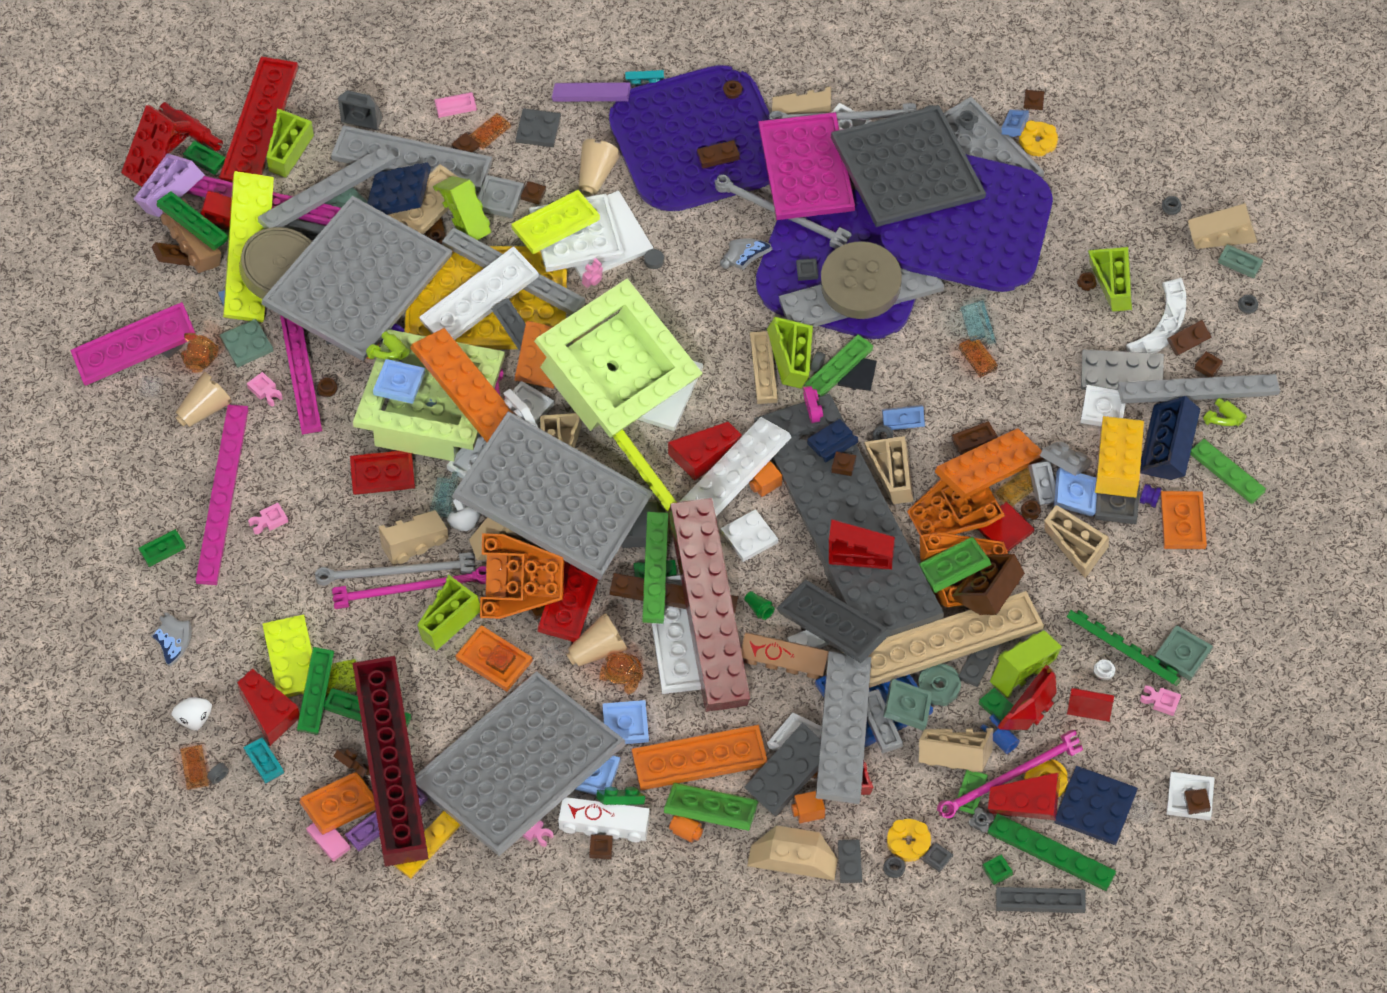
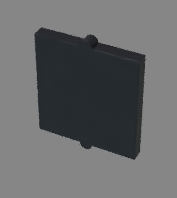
M863 358L838 382V386L852 388L853 390L871 391L877 361Z

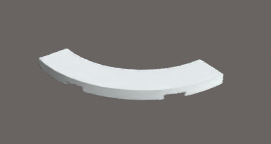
M1182 278L1163 282L1162 287L1166 298L1164 315L1152 333L1126 345L1128 352L1158 353L1169 344L1167 338L1178 333L1186 311V291Z

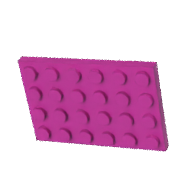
M836 112L758 122L776 220L855 211L849 174L831 139V132L839 130Z

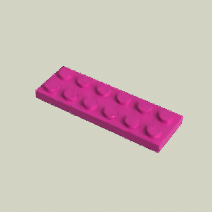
M181 302L70 351L81 379L86 386L197 338L185 306Z

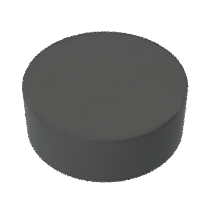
M657 249L647 251L644 256L645 265L650 269L662 267L664 264V254Z
M819 351L815 354L811 363L812 371L818 372L822 368L826 354Z
M219 763L211 769L207 778L213 784H217L226 777L229 768L224 763Z

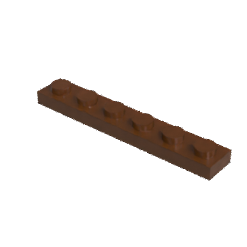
M613 573L609 595L643 601L644 578ZM665 584L666 606L686 609L681 585ZM731 595L735 615L738 596Z

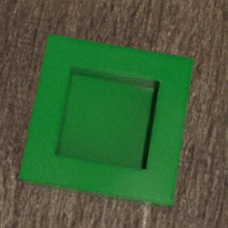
M1002 854L982 865V869L993 885L1013 875L1012 869Z

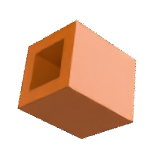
M769 461L749 482V486L754 493L758 492L763 497L782 485V474Z
M816 791L794 795V804H791L793 817H798L799 824L825 818L823 799L816 798Z

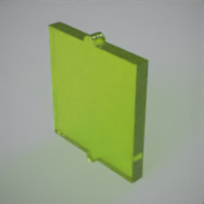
M356 659L332 663L325 698L328 697L332 688L346 693L357 691L352 664L356 662Z

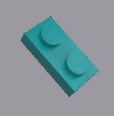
M664 70L625 72V82H629L630 85H641V82L644 81L655 83L664 79Z
M263 737L243 747L244 752L265 784L284 774L283 768Z

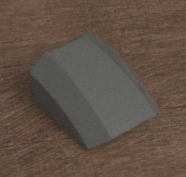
M348 90L338 96L341 123L378 131L383 118L381 110L372 96Z
M648 502L624 540L622 548L646 546L647 512L665 513V510L657 502Z

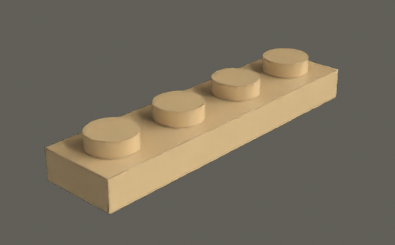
M750 332L757 404L777 403L773 353L768 332Z

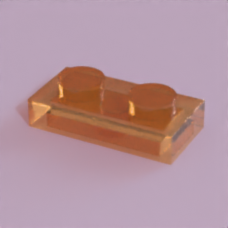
M496 113L471 133L470 136L479 143L480 148L485 149L511 127V124Z
M977 336L959 344V350L980 378L997 370L998 364Z
M202 745L180 749L187 790L209 786Z

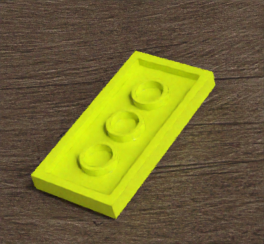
M576 190L512 223L511 226L512 230L531 253L535 254L599 221L600 214L582 193Z
M304 615L262 623L276 688L286 697L304 694L312 653Z

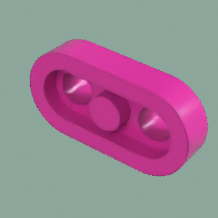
M812 386L803 387V396L810 422H820V418L823 417V410L821 405H817V390L813 389Z

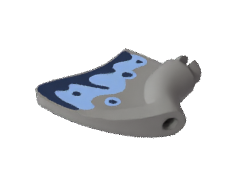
M757 239L730 241L729 250L723 256V259L720 260V265L724 269H728L729 266H735L744 270L753 260L770 252L772 246L767 242Z
M166 612L164 617L160 616L162 625L154 631L151 637L161 646L166 664L172 666L186 651L191 640L192 627L189 620L179 621L173 615Z

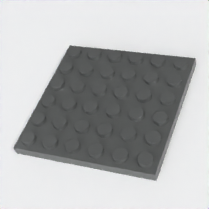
M939 105L831 132V139L876 227L985 199L986 193Z

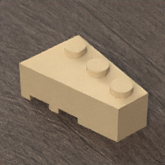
M826 87L825 91L814 93V90H810L805 95L797 96L794 93L772 97V112L781 111L787 114L831 113V87Z
M576 413L540 416L541 430L575 448L582 427L581 419Z
M1057 505L1044 520L1045 532L1086 578L1109 547V537Z

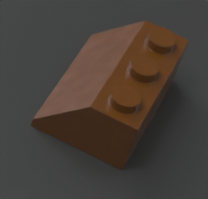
M988 554L987 557L990 559L991 565L964 578L952 595L953 599L979 615H997L1025 574L1015 554Z

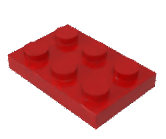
M392 451L350 456L353 495L415 489L412 453Z

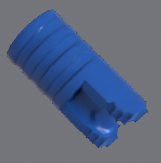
M994 714L989 717L996 726L1001 723ZM983 724L980 728L986 732V728L989 727ZM998 728L993 733V741L1005 754H1009L1020 743V740L1010 730H1000Z

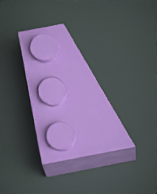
M167 153L137 193L134 200L146 213L160 217L163 211L156 206L157 200L170 191L179 198L182 197L205 175L191 160Z

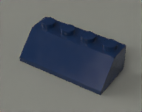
M1187 396L1154 405L1141 457V474L1168 480L1186 475L1201 410Z

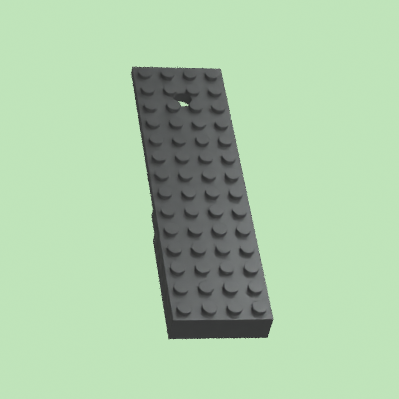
M830 393L818 397L817 405H821L823 417L817 423L810 422L805 402L754 418L755 423L760 417H763L789 432L792 437L774 455L772 460L782 474V480L816 546V553L837 599L886 627L890 632L889 636L943 619L944 612L857 445L855 444L842 452L856 455L852 476L831 473L834 458L825 463L824 459L819 457L807 444L806 440L800 439L804 435L813 436L838 419L844 422ZM831 519L895 537L892 570L829 564Z

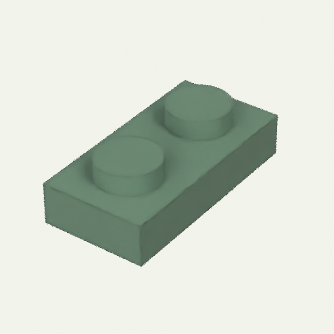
M1227 244L1219 257L1218 263L1254 279L1263 264V260Z

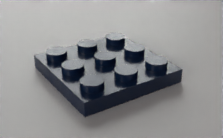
M426 162L378 172L374 175L367 204L387 215L421 208L431 170L429 163Z
M1076 766L1054 823L1117 845L1138 788Z

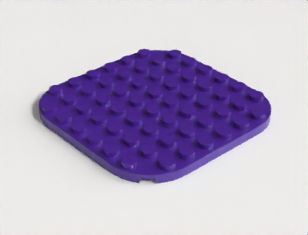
M717 65L638 86L630 90L628 101H616L610 109V129L639 196L652 207L665 211H682L735 196L736 194L732 192L722 193L716 190L715 180H717L719 175H726L733 185L748 192L769 185L758 122L769 120L770 113L755 81L744 71L739 72L733 70L731 66ZM734 80L742 85V93L738 98L730 99L726 97L723 92V86L726 82ZM732 140L735 141L740 154V160L702 169L697 156V149Z
M965 154L986 193L985 199L882 225L880 244L893 254L900 268L981 289L1007 292L1015 290V287L1026 285L1036 272L1053 197L1048 184L1032 170Z
M852 189L855 211L803 217L835 233L839 227L849 231L851 237L847 239L846 244L870 242L881 246L880 234L882 226H875L857 190ZM789 219L776 221L768 242L771 244L772 250L763 255L756 274L757 294L768 309L785 316L779 302V296L821 285L822 266L826 258L835 250V248L830 246L831 239ZM816 259L818 279L798 281L796 260ZM916 299L895 304L885 313L873 318L855 319L848 317L819 326L853 336L859 334L864 339L885 338V336L894 332L897 333L905 326Z

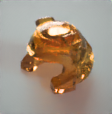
M184 333V338L191 343L187 344L188 350L181 352L182 361L185 367L191 369L193 373L202 372L219 356L218 345L214 344L204 335Z
M610 653L605 659L607 661L606 665H602L599 680H609L615 684L629 682L628 685L624 686V691L628 695L636 691L640 680L643 678V669L640 661L630 653Z

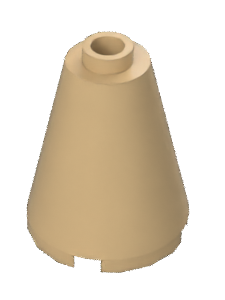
M595 139L583 141L579 176V189L582 190L583 194L592 196L598 193L619 159V150L614 145L602 140L601 143H595Z
M206 372L201 374L175 412L178 415L175 419L183 427L185 425L191 427L233 402L217 382L211 381L212 377Z
M605 613L568 648L569 653L566 655L572 665L577 663L579 667L624 652L628 648Z

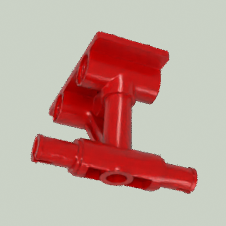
M163 102L160 105V108L163 110H156L151 105H146L121 173L143 187L166 154L174 150L188 136L201 144H207L215 151L221 149L222 145L220 144H223V141L214 136L211 130L200 123L198 119L191 117L183 110H176L167 102Z

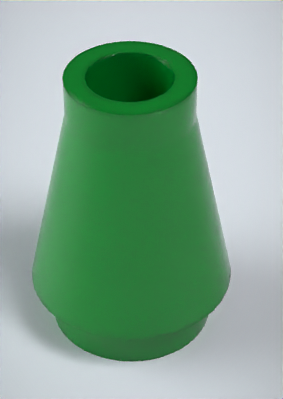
M753 591L746 594L744 601L748 603L758 619L767 620L773 615L775 608L771 601L755 594Z

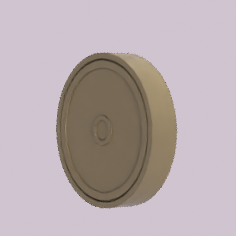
M283 227L267 228L255 233L247 240L241 253L239 270L244 284L253 294L263 299L312 241L300 232Z
M852 242L842 245L826 258L822 266L821 290L823 297L831 308L846 317L868 319L879 316L895 304L901 291L902 274L898 261L887 249L874 243Z

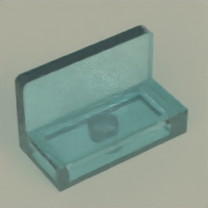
M984 301L961 307L970 341L986 337L988 345L996 343Z
M452 472L451 479L437 478L430 512L436 510L440 517L448 518L454 504L452 496L458 487L457 472Z

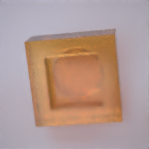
M497 644L485 661L488 666L504 674L516 657L514 653Z

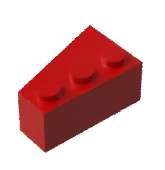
M831 519L829 564L892 570L895 537Z
M1059 773L990 787L989 812L996 815L998 813L1005 816L1056 821L1060 787Z

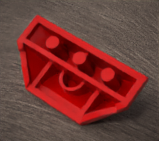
M1046 664L997 726L1000 730H1028L1033 723L1037 726L1043 719V710L1045 712L1049 711L1055 703L1052 699L1057 693L1056 676L1050 666Z

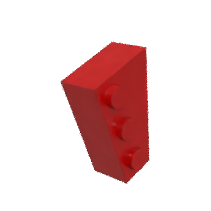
M207 191L200 214L219 229L229 230L232 198L221 195L218 192Z
M725 422L668 442V455L695 481L708 472L742 437V434L729 422Z
M253 668L237 682L241 697L256 720L269 746H271L299 719L298 706Z

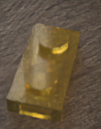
M1024 470L1000 488L996 495L1004 503L1007 502L1012 507L1034 491L1029 470Z

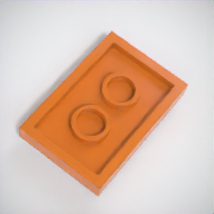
M526 321L514 381H523L524 383L555 388L554 384L540 368L547 357L534 342L537 337L554 326Z
M1161 491L1164 549H1206L1203 491Z
M482 625L455 655L457 661L508 692L533 661L530 655Z
M356 772L300 798V804L322 835L376 810L372 792Z

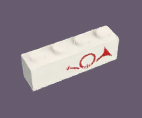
M566 797L562 800L558 820L559 829L570 834L576 831L583 832L588 836L598 834L613 836V839H618L619 837L627 838L631 842L646 841L650 808L628 805H603L598 801Z

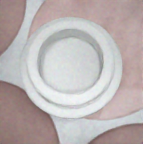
M1103 659L1095 664L1094 674L1100 680H1109L1115 674V667L1111 661Z

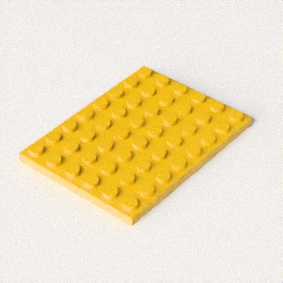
M489 246V247H491V248L497 250L498 252L504 254V253L507 252L509 249H511L513 246ZM514 246L539 274L567 288V268L546 272L540 251L532 254L526 246ZM452 251V256L406 310L405 333L426 337L431 335L432 333L423 325L419 317L484 268ZM524 289L509 299L525 324L526 321L555 326L566 319V312ZM493 312L455 340L458 343L495 350L518 349Z

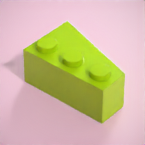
M277 108L276 122L273 126L274 131L267 153L269 172L287 178L312 140L314 132L312 121Z
M451 176L433 186L435 192L439 190L445 201L442 202L444 208L449 207L454 218L451 220L456 229L476 240L492 233L489 228L490 222L482 210L483 205L476 196L475 185L470 179Z
M1128 247L1088 250L1090 265L1112 312L1132 310Z
M774 317L767 328L781 383L801 389L809 377L813 326Z
M450 575L447 576L442 590L437 592V598L434 603L429 605L417 625L422 641L435 651L480 613L478 596Z
M1045 630L1038 634H1032L1025 642H1019L1010 651L1005 650L998 657L999 662L990 683L1006 698H1009L1012 695L1013 689L1018 684L1021 687L1027 683L1025 679L1033 673L1037 675L1046 664L1050 665L1056 660L1062 646Z

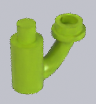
M387 331L382 333L381 338L384 340V345L391 352H383L375 344L370 345L366 350L369 359L403 360L410 353V350L394 334H389Z
M1218 398L1215 405L1220 408L1219 412L1226 418L1216 417L1217 413L1210 410L1205 414L1203 420L1206 425L1213 423L1221 426H1239L1245 421L1247 415L1230 401H1223L1221 398Z

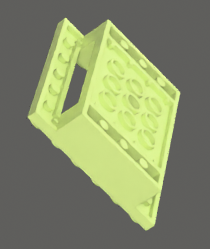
M628 278L537 337L534 341L547 357L540 368L590 431L600 425L610 438L703 374ZM621 309L617 315H615L614 317H612L611 319H609L608 321H606L605 323H603L602 325H600L599 327H597L596 329H594L593 331H591L590 333H588L587 335H585L569 347H566V344H568L569 342H571L572 340H574L590 328L594 327L595 325H597L598 323H600L601 321H603L604 319H606L607 317ZM607 364H614L616 371L609 370Z
M388 330L389 334H394L410 350L409 355L402 360V363L424 367V378L413 404L389 399L386 410L382 411L381 408L385 398L373 395V389L385 360L376 358L353 420V427L372 430L374 432V444L377 447L455 461L459 447L474 450L479 432L410 349L412 343L426 336ZM383 340V342H382V344H381V347H380V348H381V351H383V352H391V351L384 345V340ZM456 342L492 387L495 388L505 359V351ZM428 402L436 403L431 407L426 405Z

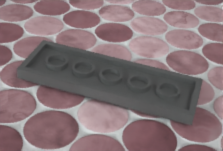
M806 579L777 607L781 615L859 663H862L890 635L886 627Z

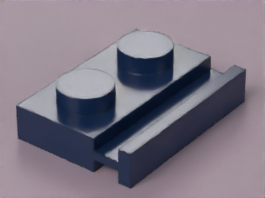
M838 419L807 439V444L819 457L824 459L825 463L833 459L836 452L842 453L858 443V437L853 435V432L841 419Z

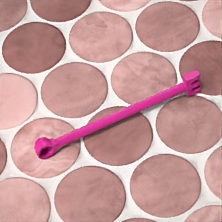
M480 566L470 574L452 577L460 583L478 582L479 584H486V574H479L480 572H486V567ZM447 577L348 593L346 586L332 588L333 601L335 602L334 609L349 607L348 601L441 587L445 585Z
M1070 730L1061 735L1063 743L971 792L955 800H942L937 806L939 815L944 818H951L959 807L990 791V787L1003 785L1065 751L1070 756L1083 750L1082 745L1073 747L1080 742L1079 738L1075 737L1070 740V738L1077 735L1076 730ZM947 805V810L942 812L943 806Z

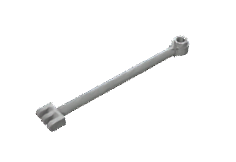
M914 103L903 104V109L836 112L837 120L889 118L917 111ZM773 111L769 115V120L826 113L787 114L781 111Z
M719 175L717 180H715V188L718 192H732L775 213L773 203L733 185L726 175ZM803 217L789 219L831 239L830 246L835 249L845 245L848 241L847 239L851 237L849 231L840 227L835 233Z
M469 552L459 553L460 560L343 571H334L321 567L315 572V579L319 585L326 586L336 579L460 569L461 575L475 571L473 567L475 566V561L472 560L474 559V554ZM323 576L327 577V579L322 580L320 578Z

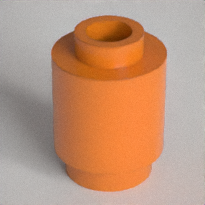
M675 815L669 826L673 834L691 843L694 840L698 841L703 833L702 823L686 817Z

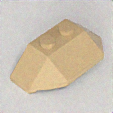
M775 826L751 845L747 866L835 880L838 859L820 832Z

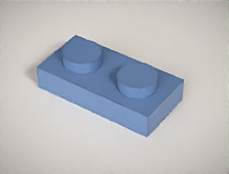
M1010 109L1001 127L1002 135H1009L1011 137L1021 136L1029 119V111Z
M923 405L882 409L883 425L890 427L892 430L925 427Z

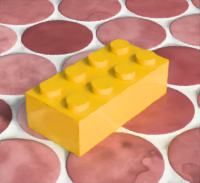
M1103 416L1095 493L1137 497L1144 421Z

